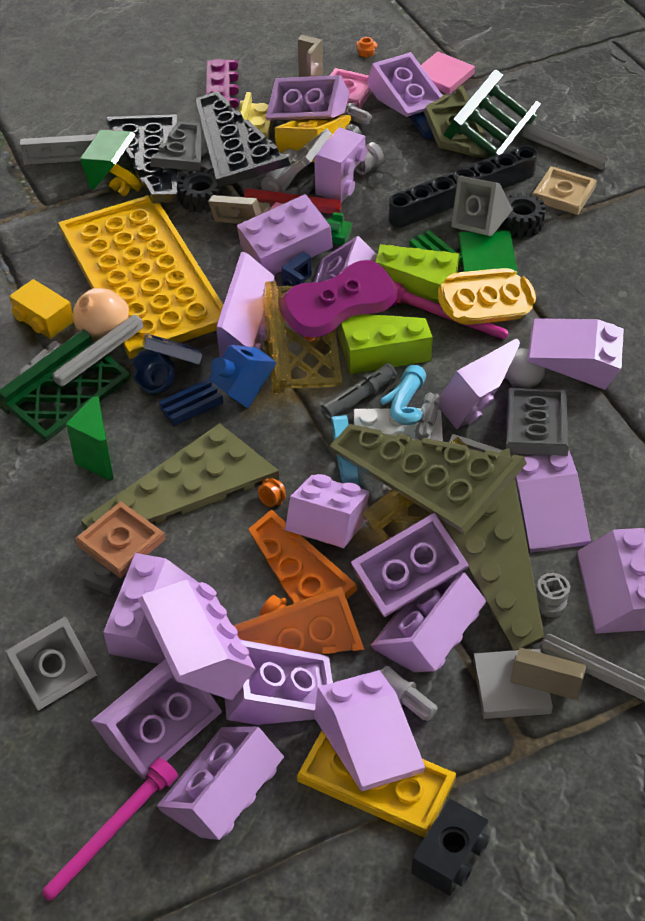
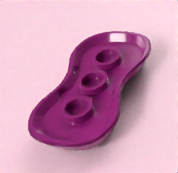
M361 260L348 265L332 279L323 282L303 283L290 288L282 295L279 307L283 318L295 332L306 337H321L332 332L344 320L352 316L387 310L395 303L398 294L392 278L379 264L370 260Z

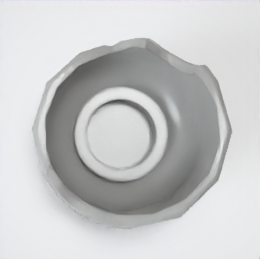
M517 349L503 378H506L513 388L529 389L537 386L544 378L546 368L527 361L529 349Z

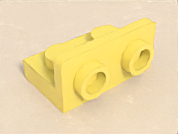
M246 92L244 101H240V113L245 120H249L266 136V139H269L273 120L267 121L266 119L269 104L252 103L251 92Z

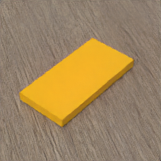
M321 731L297 774V782L425 838L439 816L456 779V773L422 759L425 765V772L361 792L326 735Z

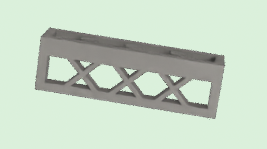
M97 134L20 139L24 165L81 161L80 158Z

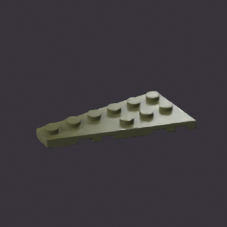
M219 423L81 520L82 527L86 530L120 501L150 523L154 521L155 524L167 521L166 517L180 511L183 515L223 500L228 493L241 488L246 491L254 488L257 482L265 479L270 480L271 478L278 479L280 478L279 470Z
M349 424L330 445L335 454L429 513H435L439 519L463 534H466L527 464L524 456H501L497 451L486 450L485 452L469 450L465 445L423 438L422 441L410 439L409 435L398 433L397 436L384 434L379 429Z
M509 448L498 453L501 456L511 457ZM514 478L466 534L461 533L441 520L446 531L469 564L467 569L479 591L486 599V603L512 651L519 650V647L527 649L544 639Z

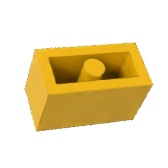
M34 279L9 296L13 316L18 321H23L31 326L35 332L42 333L50 339L74 322L70 301Z

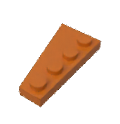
M273 510L266 513L248 529L252 539L293 604L340 586L343 588L346 599L357 591L356 583L299 534L286 531V522Z
M341 586L233 625L238 631L239 639L315 654L364 650Z

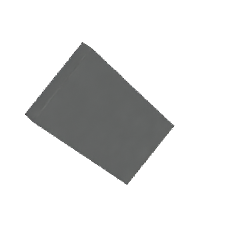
M508 388L506 449L509 448L510 454L568 456L566 390Z

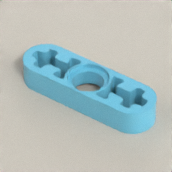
M346 415L331 417L333 440L349 425ZM336 454L342 483L359 485L358 468Z

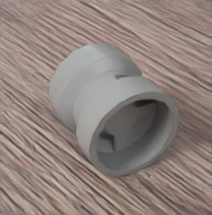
M371 142L365 145L367 147L366 158L354 168L358 174L364 175L372 167L376 168L384 163V154L378 144Z
M547 573L538 580L536 595L540 614L544 617L556 618L566 611L570 584L561 574Z

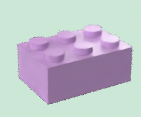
M306 194L237 225L241 248L272 275L282 272L281 267L302 252L307 253L312 258L333 248L331 226Z

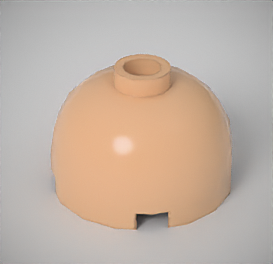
M94 288L88 290L77 300L72 318L76 330L80 332L84 329L91 335V341L95 343L121 324L122 321L124 322L128 319L129 308L126 301L109 289Z

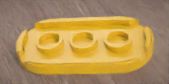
M500 268L459 272L449 275L438 289V300L443 311L451 319L461 324L474 325L521 319L532 309L535 304L536 294L532 284L524 276L521 278L519 275H516L517 271Z

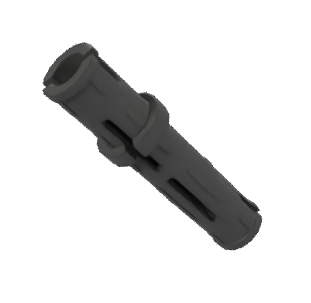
M386 363L377 371L365 374L358 383L343 391L332 400L320 406L321 413L328 421H331V417L338 416L364 398L379 393L381 387L397 378L396 370L391 364Z

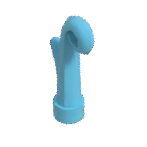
M418 365L408 366L401 377V382L392 392L380 400L382 405L392 401L391 416L401 425L416 424L423 417V413L419 409L407 407L415 392L423 386L426 380L425 370Z

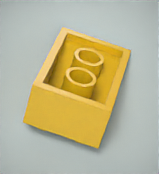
M338 115L334 118L296 119L277 126L274 129L278 151L281 154L287 149L298 151L326 128L332 133L331 137L339 127L345 129L351 121V115Z

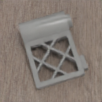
M326 128L300 150H285L282 154L289 158L290 166L268 172L261 181L262 189L284 193L298 172L314 159L332 133Z

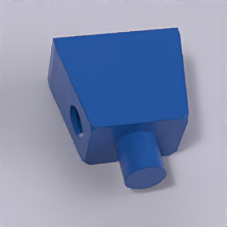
M230 345L222 357H217L212 361V373L209 380L230 397L249 408L277 362L257 347Z

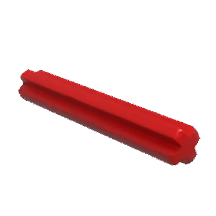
M251 188L245 189L244 192L245 198H257L258 202L269 203L270 206H273L276 202L285 204L302 196ZM307 196L320 213L333 214V212H341L340 200Z

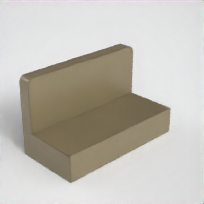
M301 35L298 38L299 77L323 76L322 39Z
M213 195L208 201L215 222L241 224L271 209L269 203H260L257 201V198Z
M519 647L518 654L514 659L510 682L578 701L586 665Z

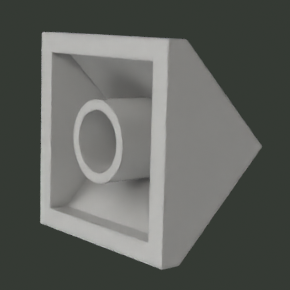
M458 176L451 227L492 236L513 210L500 183Z
M66 617L61 618L5 651L15 680L38 711L97 676Z

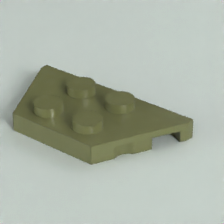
M463 85L458 86L453 94H445L438 101H433L425 107V117L439 148L484 159L491 157V155L463 134L459 135L457 133L452 140L443 135L453 119L469 101ZM467 120L470 123L468 126L487 140L482 127L474 121L470 122Z

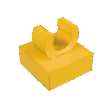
M115 164L110 170L116 178L111 180L109 187L115 192L118 190L123 197L128 195L130 188L138 192L142 187L138 178L118 164Z

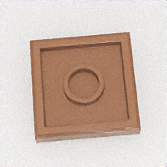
M121 501L75 538L76 545L119 578H122L128 572L135 553L148 555L166 540L163 531Z

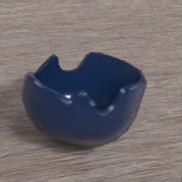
M146 349L140 351L133 358L132 364L135 366L133 379L140 385L143 391L150 394H158L168 390L175 378V366L168 355Z

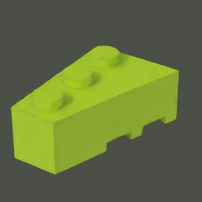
M380 244L376 263L389 274L393 281L403 284L408 293L439 304L438 289L449 275L458 273V253Z
M358 314L344 320L338 326V338L350 374L378 370L386 363L391 364L393 367L431 361L433 337L426 318Z

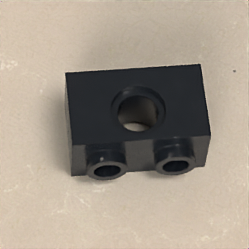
M449 798L412 857L411 874L451 896L457 885L463 887L467 882L473 868L469 864L475 854L481 857L490 841V836L486 835L489 820ZM456 845L461 851L453 853L446 850L445 847Z

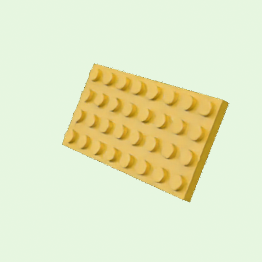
M147 195L58 222L60 231L92 289H109L126 301L129 308L128 318L132 315H137L142 319L143 328L122 343L130 359H133L140 351L146 350L142 344L144 334L146 333L180 343L217 330L223 303L160 203H152Z

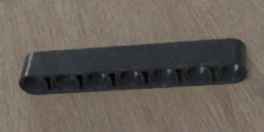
M520 146L394 193L389 197L388 221L393 226L403 227L454 208L458 176L500 183L502 189L527 180L535 175L538 152L532 146Z

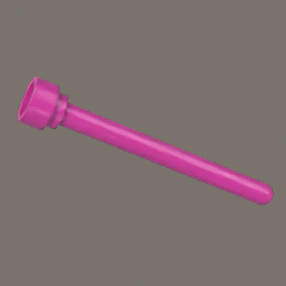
M393 281L398 294L394 305L404 302L454 321L443 311L440 304L408 293L403 284ZM491 323L465 325L499 339H506L508 337L506 329Z
M158 757L148 767L147 780L44 887L42 895L46 900H53L156 790L161 791L164 787L169 788L179 776L167 761Z

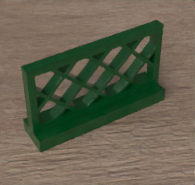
M83 329L0 389V408L6 414L13 413L41 439L47 442L65 429L66 423L92 397L98 396L99 402L127 382L130 379V373L110 356L106 355L99 360V364H93L85 370L99 371L98 380L82 379L81 373L78 375V379H73L64 386L78 387V394L61 395V386L54 381L52 374L93 344L91 342V335ZM102 371L115 372L119 376L114 380H102ZM46 386H57V395H40V391ZM81 387H98V392L93 396L81 395ZM24 402H36L35 411H23L18 406ZM40 402H57L56 411H39ZM60 403H77V408L72 412L60 411ZM39 419H56L55 424L48 430L43 429L38 424Z

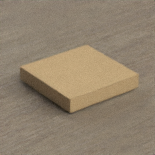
M551 166L532 193V197L536 195L538 200L542 199L546 206L578 215L596 188L597 180Z

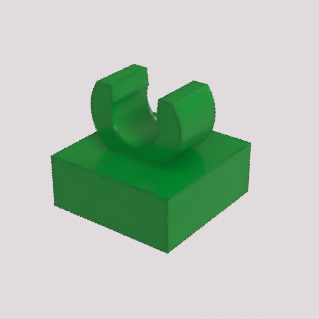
M333 212V219L327 218L326 220L331 226L332 244L342 246L347 243L351 234L352 222L344 221V214Z

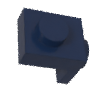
M302 252L281 267L282 287L286 291L296 285L305 283L312 276L311 256L307 253Z

